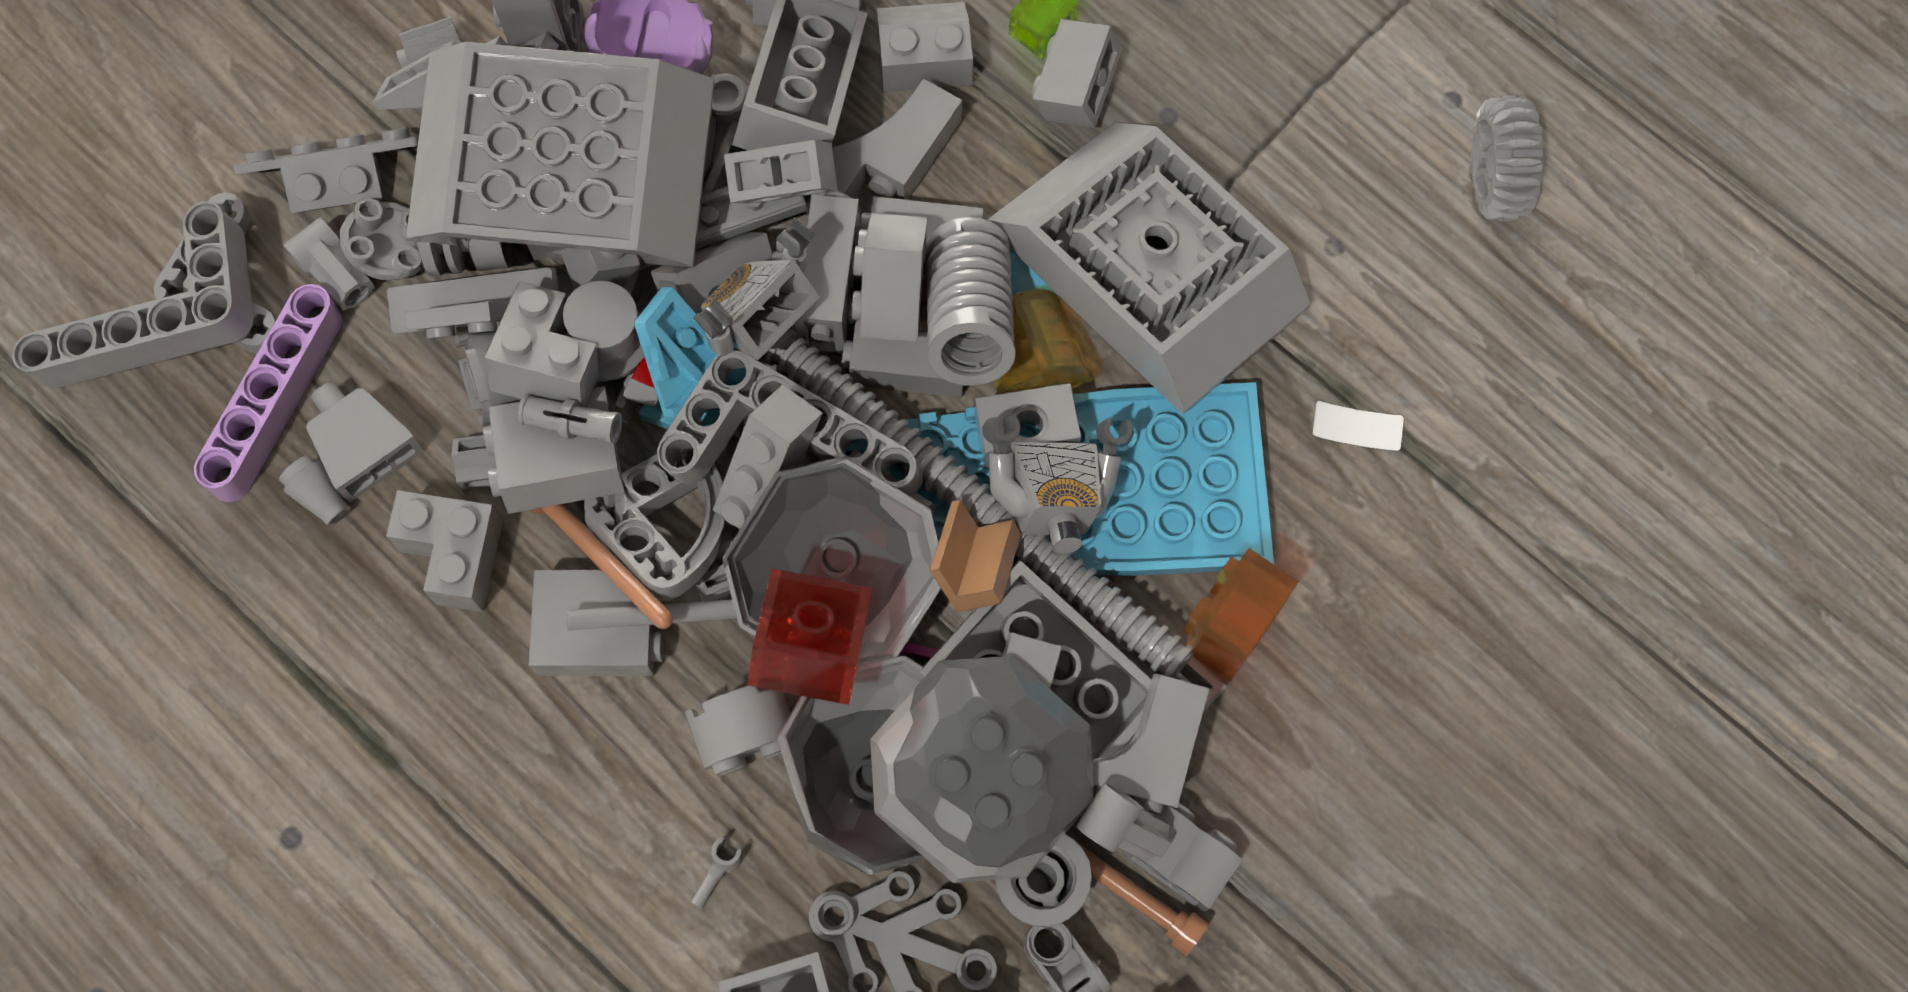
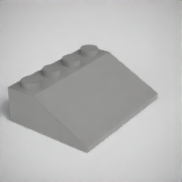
M1021 561L1016 562L1011 568L1002 603L973 609L919 672L925 677L938 661L1002 657L1008 633H1015L1061 646L1050 690L1090 725L1092 759L1104 758L1118 752L1133 737L1138 729L1152 680Z

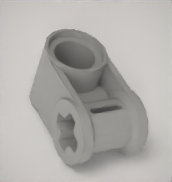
M1060 923L1048 927L1032 926L1026 933L1023 941L1025 955L1044 981L1048 992H1069L1071 988L1083 979H1086L1087 982L1074 992H1110L1112 990L1099 967L1083 951L1064 924ZM1050 930L1058 935L1061 941V949L1056 957L1045 958L1037 953L1034 947V939L1039 931Z

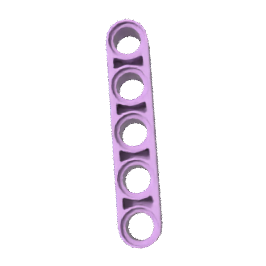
M302 285L290 295L196 459L194 475L197 481L220 501H238L248 493L341 328L343 322L342 313L327 291L319 285ZM316 307H324L318 316L307 318L311 310ZM301 346L296 356L284 359L289 349ZM278 386L274 396L269 399H261L263 393L268 388ZM255 426L254 433L248 439L238 441L244 429ZM231 467V472L227 479L215 483L217 474L221 470Z

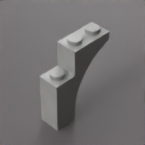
M923 79L904 106L881 126L851 142L832 147L838 190L831 192L844 193L856 199L865 184L868 183L872 191L880 197L908 200L962 122V100ZM828 192L818 193L817 195H824ZM811 195L803 196L807 209L805 212L809 214Z

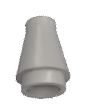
M305 455L288 466L279 477V481L285 486L283 492L322 519L328 527L340 521L350 510L349 505L333 486L320 460L314 461L309 455Z

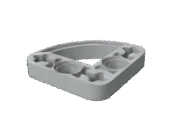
M692 448L684 449L677 454L675 458L676 468L677 463L682 462L684 465L680 467H684L691 462L693 458ZM657 454L622 473L624 493L585 499V523L591 532L659 601H669L677 598L698 582L718 554L724 536L725 519L716 513L713 507L723 482L715 464L708 474L695 484L678 482L660 466ZM641 481H651L659 486V490L651 495H641L634 491L633 487ZM698 487L705 505V521L696 542L681 558L646 519V516ZM603 506L608 511L615 508V520L618 525L614 528V519L605 510L598 513V508ZM638 535L646 539L648 544L641 550L631 551L624 548L621 542L626 537ZM654 558L655 567L661 574L666 576L672 573L671 580L667 581L662 576L655 579V568L651 563Z

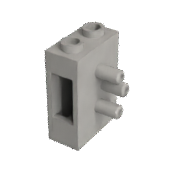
M840 192L811 195L807 228L815 233V237L806 247L807 259L804 275L820 298L795 322L797 339L804 338L807 340L808 348H817L819 354L838 356L843 355L844 342L848 340L849 304L856 284L854 282L855 247L858 246L861 226L859 199L851 198ZM776 241V249L778 251L773 253L772 261L782 258L784 246Z

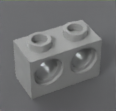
M810 140L724 154L731 203L753 204L838 190L832 143Z

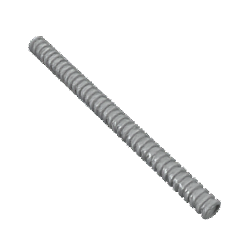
M788 329L764 354L765 362L770 366L776 364V371L782 375L787 373V378L791 381L798 382L803 388L906 447L913 453L923 472V482L925 483L924 489L930 493L935 491L937 493L936 499L940 502L948 501L949 509L952 501L961 500L978 527L1013 520L1019 529L1014 516H1011L992 496L990 485L987 483L979 484V477L976 474L969 476L966 466L955 465L956 459L950 455L945 457L944 449L940 446L934 448L932 446L933 440L929 437L922 439L921 431L918 428L911 430L909 428L910 422L906 419L899 420L898 413L895 410L887 411V404L884 401L876 402L875 394L872 392L864 393V386L861 383L853 384V377L847 373L842 375L841 367L838 365L830 366V359L824 355L819 357V350L815 347L808 348V341L804 338L796 339L797 333L794 330ZM901 462V471L908 474L910 465ZM1021 532L1015 554L1019 558L1018 561L1028 565L1031 568L1030 570L1036 575L1042 576V581L1047 585L1052 584L1055 587L1054 591L1058 595L1063 593L1067 596L1065 601L1069 605L1076 603L1079 606L1077 611L1080 614L1087 612L1091 615L1089 619L1091 623H1101L1103 625L1101 630L1105 634L1111 631L1115 635L1113 639L1115 642L1120 643L1123 641L1126 643L1125 650L1129 653L1136 651L1139 654L1138 660L1143 663L1147 660L1151 663L1150 670L1153 672L1159 670L1164 676L1175 678L1194 654L1192 653L1194 650L1192 645L1188 644L1185 647L1180 643L1182 638L1179 635L1172 637L1168 634L1170 630L1168 626L1163 625L1160 627L1156 624L1158 619L1154 615L1149 618L1144 615V607H1134L1132 605L1133 599L1130 596L1124 599L1120 595V588H1110L1108 586L1109 580L1106 577L1099 579L1096 576L1097 570L1094 568L1086 569L1084 567L1085 561L1082 558L1075 560L1072 557L1073 552L1068 554L1054 552L1049 535H1026Z

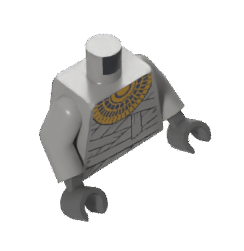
M795 217L776 239L784 246L781 259L774 261H750L742 264L721 285L711 289L708 298L702 303L701 309L703 312L697 313L693 319L705 331L708 346L715 354L720 356L728 355L735 347L752 358L759 360L820 298L804 275L807 259L806 247L815 237V233Z
M1015 415L1004 417L1003 435L998 429V418H989L982 427V433L984 438L993 444L994 451L989 452L990 491L992 496L1011 516H1014L1019 530L1024 534L1050 535L1053 550L1059 554H1068L1078 550L1082 546L1080 535L1087 533L1095 518L1105 513L1114 493L1121 456L1116 455L1118 445L1127 442L1132 435L1130 421L1125 420L1121 423L1119 436L1116 439L1109 431L1111 417L1103 420L1096 430L1097 438L1103 444L1102 452H1098L1096 444L1009 442L1014 440L1020 432V423Z

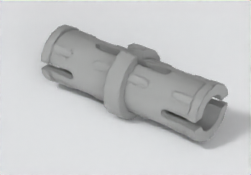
M525 394L520 400L517 411L519 424L558 431L560 437L573 439L577 435L615 444L620 436L622 427V416L620 413L580 406L578 400L566 399L563 403ZM553 415H559V416L569 417V418L577 419V420H584V421H587V422H586V423H581V422L571 421V420L564 419V418L553 417Z

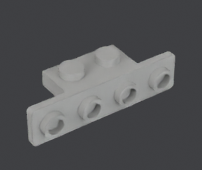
M409 127L386 130L381 132L383 140L366 143L363 134L337 138V147L319 150L318 142H310L290 146L291 155L278 157L273 156L272 149L244 153L246 162L233 165L235 175L280 168L291 213L357 203L364 198L383 199L385 194L376 152L418 146L419 134L410 135Z
M547 267L390 287L387 289L391 331L394 334L426 331L427 339L455 336V327L467 326L468 333L497 331L496 322H501L518 282L522 281L558 291L555 268Z

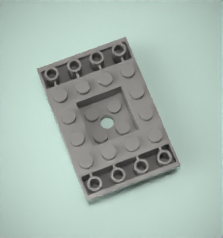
M1113 123L988 219V221L999 226L1007 235L1010 249L1183 415L1304 313L1311 304L1290 249L1157 126ZM1148 236H1159L1167 242L1168 248L1164 250L1154 249L1147 244L1145 238Z

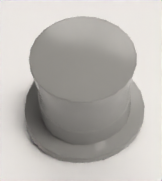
M592 281L581 285L567 298L563 310L564 325L567 329L566 336L596 344L599 369L598 381L601 382L617 380L628 375L638 367L644 357L634 322L640 316L636 304L627 290L609 281Z
M1064 834L1027 878L995 880L996 889L1002 904L1011 915L1021 922L1038 927L1058 925L1075 915L1084 905L1090 892L1092 879L1090 861L1083 848L1073 838Z

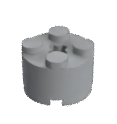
M779 679L767 680L770 687L768 691L757 690L756 685L753 684L701 703L704 711L701 715L692 708L685 711V716L704 770L712 769L714 775L724 776L748 767L745 758L751 755L761 753L762 758L766 757V759L782 755L778 744V736L791 712Z

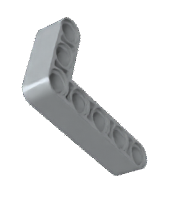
M205 201L193 205L187 211L183 220L189 291L26 334L17 341L13 348L12 359L15 366L44 386L60 388L243 339L250 332L254 317L245 235L242 227L213 202Z
M736 349L725 356L717 355L712 360L657 448V459L661 467L678 482L695 484L708 474L746 413H752L781 385H784L821 411L822 415L827 416L825 427L813 434L808 448L830 460L846 456L847 446L853 440L863 438L868 440V447L864 454L855 458L846 456L847 458L909 496L914 495L920 489L923 481V472L913 453L906 447ZM737 368L746 369L745 378L739 384L726 385L727 377L733 370ZM712 408L720 409L719 418L714 424L701 426L702 415L707 410ZM692 448L693 458L691 462L684 467L676 468L675 458L677 454L684 449ZM901 462L910 465L909 473L905 479L899 482L887 480L886 474L892 465Z

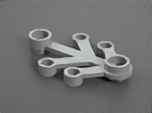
M903 871L891 873L884 883L853 897L840 891L825 892L818 896L810 907V926L820 939L835 943L849 975L848 988L850 992H858L855 990L853 983L860 974H867L873 979V986L868 992H877L879 986L875 972L865 967L854 936L875 944L895 992H923L914 985L901 954L956 974L959 983L969 991H983L991 986L995 980L997 973L996 962L987 951L975 948L961 954L909 934L937 920L951 921L959 915L961 899L951 889H942L933 896L932 900L882 923L862 915L889 901L900 904L911 899L914 894V881L909 874ZM898 878L906 880L909 884L908 892L903 896L893 895L890 891V884L893 880ZM943 896L952 897L956 902V908L950 914H942L937 909V901ZM832 908H838L844 913V920L838 926H830L825 922V915ZM975 961L982 963L986 969L984 978L978 981L971 980L966 974L967 966Z

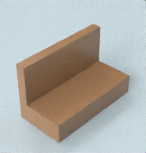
M961 500L951 502L930 568L931 574L957 612L1002 603L1021 532L1013 520L978 527Z

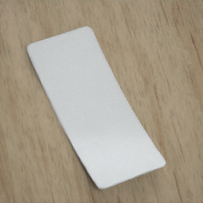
M1318 401L1316 403L1313 435L1346 444L1398 451L1401 448L1404 417L1401 415L1356 410Z

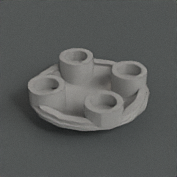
M372 198L359 200L354 207V211L347 215L340 229V247L347 261L361 273L378 280L397 281L414 276L422 270L424 266L415 241H408L406 239L410 208L395 202H379Z

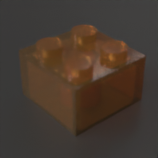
M1248 548L1240 561L1231 556L1217 576L1216 583L1209 592L1215 597L1212 600L1204 595L1189 616V621L1183 629V632L1189 635L1185 647L1188 644L1194 647L1192 651L1194 653L1193 657L1230 682L1237 675L1299 582L1250 548Z

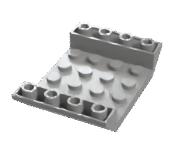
M462 42L430 52L406 239L415 242L456 245L457 238L636 254L640 255L648 264L694 268L715 86L714 78L660 59Z

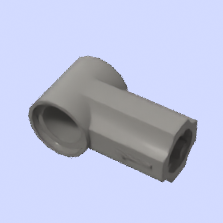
M321 217L282 245L309 278L313 276L321 287L327 291L335 304L337 303L343 311L361 305L368 299L369 293L374 288L371 280L347 261L340 247V239Z
M1106 782L1102 785L1076 825L1077 829L1107 850L1116 852L1117 848H1120L1145 861L1156 856L1162 857L1171 844L1168 832L1170 825L1158 815L1144 809L1128 795Z

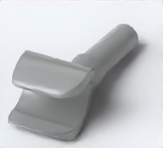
M725 837L719 838L713 843L711 848L712 866L691 901L700 908L703 907L723 874L735 871L740 865L741 847L736 851L735 857L729 861H723L717 856L724 847Z

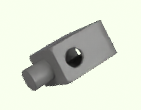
M330 382L320 386L312 394L311 400L321 413L307 423L306 429L333 486L348 503L424 452L410 431L364 388H357L347 396H344L336 383Z

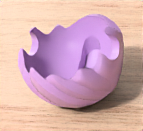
M597 0L592 5L585 24L584 36L588 53L660 59L699 74L706 70L712 57L713 22L705 19L698 3H689L687 0Z

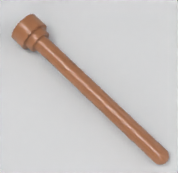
M564 504L530 510L532 513L548 515L656 627L666 629L671 626L673 622L671 612Z
M1079 844L1090 861L1092 878L1166 929L1165 936L1173 941L1171 946L1188 957L1210 923L1194 912L1189 915L1181 910L1178 914Z

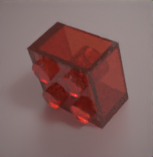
M771 568L753 643L747 685L849 705L872 588Z

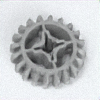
M1500 95V97L1489 98V100L1483 102L1476 114V122L1473 125L1474 134L1471 139L1472 153L1470 158L1472 168L1470 173H1472L1473 179L1472 188L1475 190L1474 200L1478 204L1479 211L1486 219L1513 221L1518 218L1529 217L1537 205V197L1541 193L1540 183L1544 178L1542 174V166L1545 162L1543 159L1544 143H1542L1541 136L1543 128L1539 124V114L1535 110L1533 102L1529 101L1527 97Z

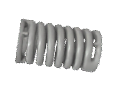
M978 217L952 219L940 225L931 234L927 242L928 360L931 368L938 376L948 382L967 386L988 384L1001 378L1014 363L1016 352L1014 345L1015 333L1013 330L1014 311L1012 305L1010 243L1007 235L999 226Z

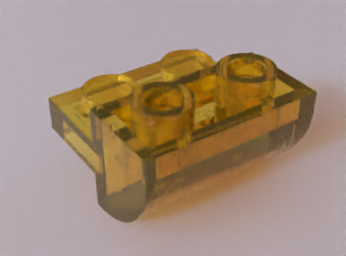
M1032 289L1012 294L1014 345L1016 352L1014 363L1009 371L1001 378L993 381L998 395L1070 383L1072 389L1094 380L1059 296L1045 289Z

